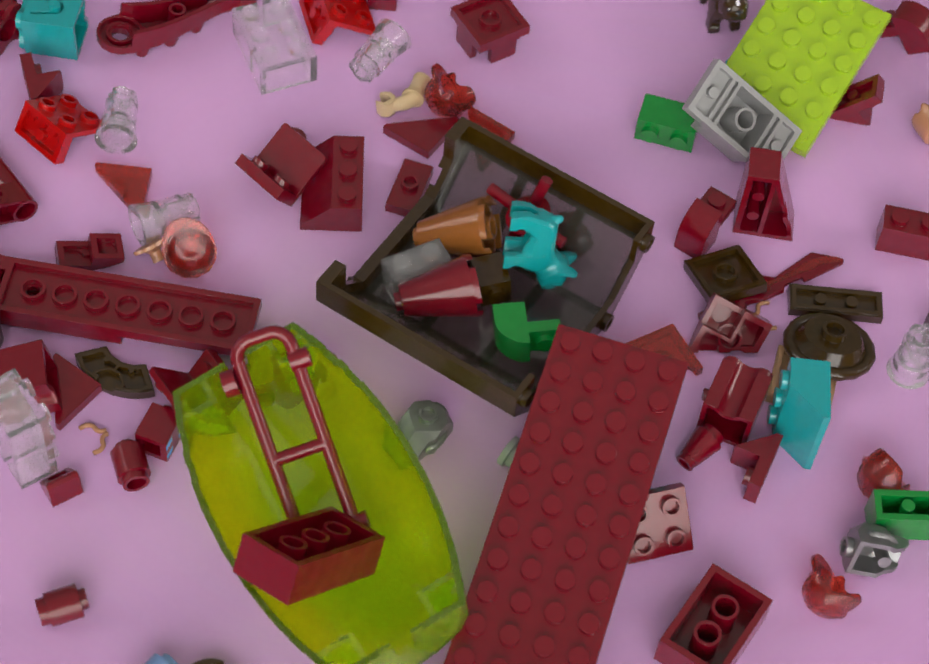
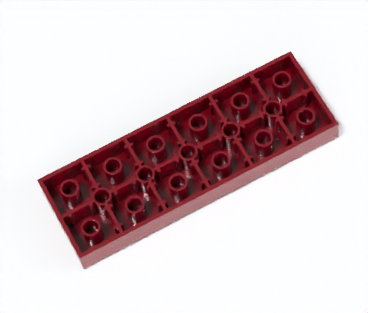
M562 324L558 325L444 664H597L689 362Z

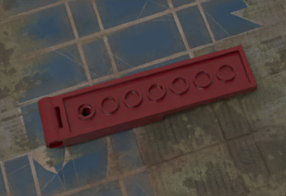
M0 254V324L122 344L123 338L200 351L211 349L215 350L218 354L230 356L232 346L236 340L244 334L256 330L262 307V299ZM251 347L245 351L244 358L248 359Z

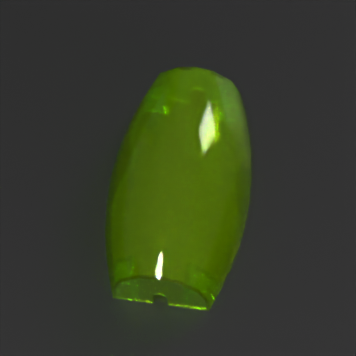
M292 322L286 325L285 328L293 333L299 347L307 346L311 354L313 366L308 367L307 370L358 512L366 510L372 529L385 536V541L374 575L288 606L240 576L238 577L276 627L315 664H422L439 652L461 631L469 614L461 569L443 510L431 482L410 443L384 405L367 385L359 380L348 365L341 359L336 358L318 339ZM272 339L249 347L244 354L248 360L247 368L277 452L317 439L283 343ZM223 362L173 391V401L176 411L177 429L181 436L184 450L182 453L190 473L193 489L221 551L233 568L244 532L284 521L287 518L243 396L239 395L228 399L223 390L219 373L228 370ZM322 452L282 465L300 515L333 506L343 512Z

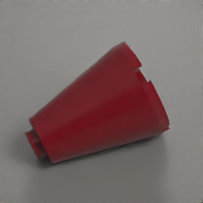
M463 254L399 284V292L393 293L397 312L403 310L405 317L483 316L484 310H477V304L483 302L475 267H468L467 264L468 260H473L471 254Z

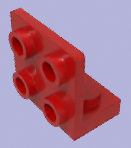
M299 0L311 42L322 46L336 27L374 36L377 32L366 0Z
M62 94L26 100L15 132L53 164H60L64 162L74 137L105 132L107 125L98 119L97 114L82 106L76 97L70 94Z

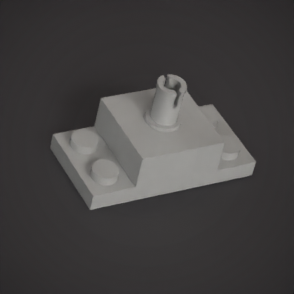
M720 59L712 60L682 107L686 113L695 119L691 127L731 161L746 163L750 147L782 151L784 160L802 132L799 127Z

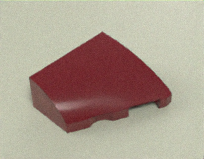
M713 292L687 349L693 353H698V351L758 353L773 325L768 319Z

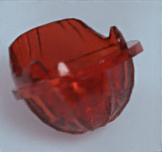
M440 64L432 65L431 74L433 78L427 83L424 94L428 108L437 116L443 118L461 117L466 110L476 103V96L472 88L458 84L454 72L448 74Z
M179 217L171 221L165 228L162 238V254L165 264L171 272L183 278H198L209 272L217 259V246L214 238L200 220L191 217Z
M878 448L870 455L864 456L861 459L862 464L857 473V483L863 495L868 499L873 489L910 490L909 487L911 485L905 484L902 481L903 470L884 449Z
M817 553L811 556L812 571L808 574L802 586V596L807 608L817 616L825 619L844 618L848 612L862 603L860 594L846 592L844 588L845 578L842 575L835 576L827 561L820 554Z

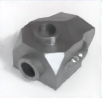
M430 400L416 401L398 421L397 432L391 439V444L404 448L415 459L421 460L426 455L433 454L440 448L453 431V421L442 404Z
M864 522L852 527L847 536L842 538L839 547L845 573L877 578L882 574L893 573L898 566L901 553L908 548L909 542L908 539L894 535L886 528L876 524Z

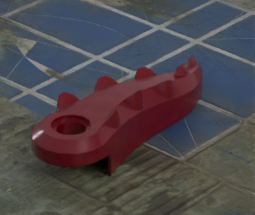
M156 0L121 3L119 14L107 17L99 23L96 31L97 42L104 50L118 55L135 53L139 57H145L150 48L162 44L173 47L177 43L179 36L189 31L199 33L204 22L215 16L227 12H246L255 9L257 0ZM124 34L128 38L124 40L115 39L113 35Z

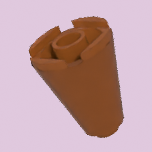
M490 195L480 196L419 220L417 227L413 228L414 244L419 246L423 252L453 255L470 253L473 257L496 253V249L502 247V228L499 214H493L491 206L496 205L495 200Z

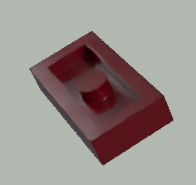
M405 158L385 203V211L406 216L425 194L432 178L434 167Z

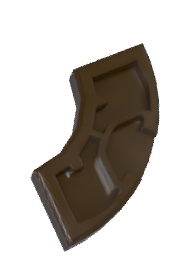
M107 346L75 353L78 368L100 383L103 392L128 399L155 397L146 364L131 365L123 363L111 355Z

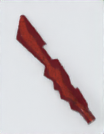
M810 253L775 278L763 276L768 283L766 292L733 302L747 308L750 304L759 303L784 293V287L799 279H802L805 283L843 265L844 260L839 257ZM701 311V312L698 313V319H699V320H700V317H701L703 311Z

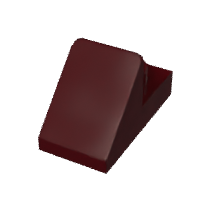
M31 52L19 54L29 100L58 96L62 93L64 86L60 70L42 73L40 63L34 64Z
M877 74L850 85L830 119L866 126L870 125L872 108L883 103L885 80Z
M776 433L735 446L730 462L747 470L741 483L747 486L743 499L756 503L783 435Z

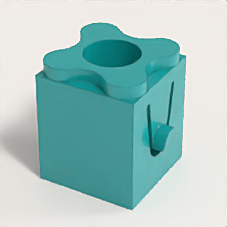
M23 0L22 6L17 11L15 18V27L19 30V48L25 49L26 53L31 52L32 54L78 60L89 27L88 17L85 16L86 1Z

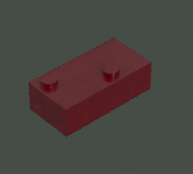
M329 506L244 532L232 572L288 606L374 575L385 536L333 506Z

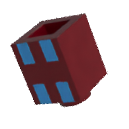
M152 402L135 432V440L142 443L145 454L168 462L185 431L184 418L177 415L170 405L162 406Z

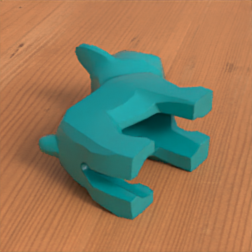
M512 201L509 231L517 232L521 229L525 230L526 233L524 237L505 236L503 269L518 266L527 271L535 272L542 289L548 290L556 286H562L567 277L576 278L578 272L569 265L577 259V254L571 251L559 252L555 247L558 226L564 221L563 216L554 215L529 202Z

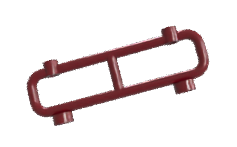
M277 325L266 326L239 337L233 344L230 353L232 368L219 373L220 381L228 399L239 395L243 396L286 518L290 519L300 516L282 465L322 452L343 512L372 529L366 510L361 512L357 510L307 370L308 367L313 366L308 347L300 348L293 333L285 327ZM272 339L281 341L285 347L290 367L294 372L317 439L277 452L244 360L245 351L249 347Z

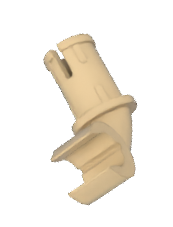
M417 72L414 74L409 87L402 92L401 96L395 97L391 92H381L380 101H376L377 114L382 117H390L397 111L422 106L425 99L424 95L431 85V78L426 73Z

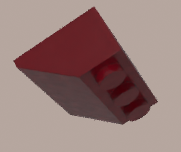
M334 135L315 146L328 158V161L301 194L300 230L362 232L364 136Z

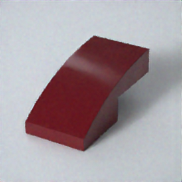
M89 233L88 241H56L54 248L57 265L87 270H98L123 263L125 259L121 233Z

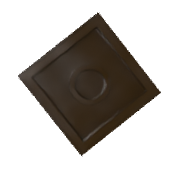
M740 245L684 260L683 269L707 303L713 292L733 302L767 291L768 283Z

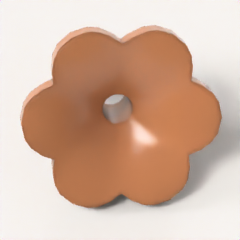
M165 235L153 240L133 253L135 256L149 254L155 264L165 259L160 248L170 237Z

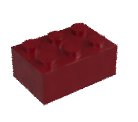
M713 563L659 640L654 659L662 664H736L766 619L773 600Z

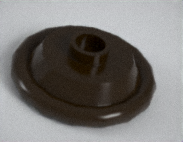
M822 312L803 314L791 320L783 332V347L790 358L831 362V380L833 381L857 379L868 373L876 360L875 345L867 332L856 323L839 315Z

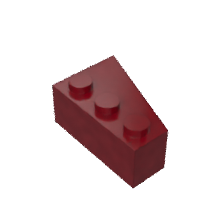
M750 147L736 197L737 204L734 209L732 232L793 241L794 209L782 151Z

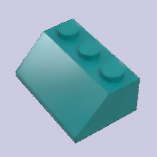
M791 357L787 369H782L780 372L779 388L775 387L773 405L768 407L767 424H772V434L778 433L783 435L780 446L804 469H811L831 420V362Z

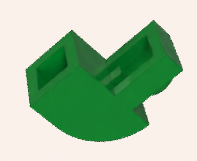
M524 301L492 304L494 339L501 353L515 361L530 362L531 351H550L558 325L561 324L560 319L527 322Z

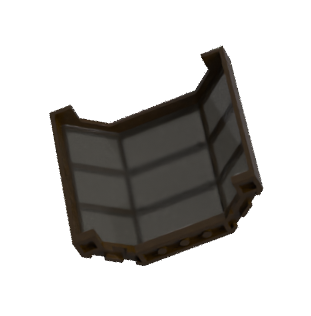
M462 116L445 135L443 157L438 167L442 168V171L435 185L429 184L423 197L354 276L348 277L346 281V265L335 260L316 281V300L511 416L516 417L529 412L549 351H531L530 362L515 361L501 353L494 339L492 304L482 307L480 304H477V310H484V315L481 317H405L403 310L397 312L393 293L399 292V284L461 256L423 252L413 241V228L417 227V222L480 196L489 195L486 193V190L493 182L513 198L518 199L532 194L541 177L548 176L552 179L553 183L544 198L550 205L551 213L563 216L564 221L559 224L558 232L568 239L561 249L556 245L555 247L559 252L571 251L577 254V259L569 266L575 269L578 275L576 278L567 277L562 286H556L548 290L542 289L535 272L527 271L518 266L507 269L511 278V300L502 303L524 301L527 322L560 319L562 325L598 335L601 331L606 332L614 320L613 313L643 254L649 251L655 240V236L652 235L655 222ZM495 200L496 205L491 206L493 214H499L503 245L505 236H508L510 233L505 218L508 209ZM501 248L496 249V252H500V251H501L502 256H503V258H504L502 249H501Z

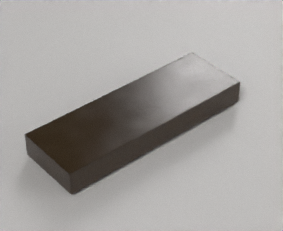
M789 284L787 290L788 315L801 316L808 313L822 312L839 315L856 322L881 324L883 320L882 292Z

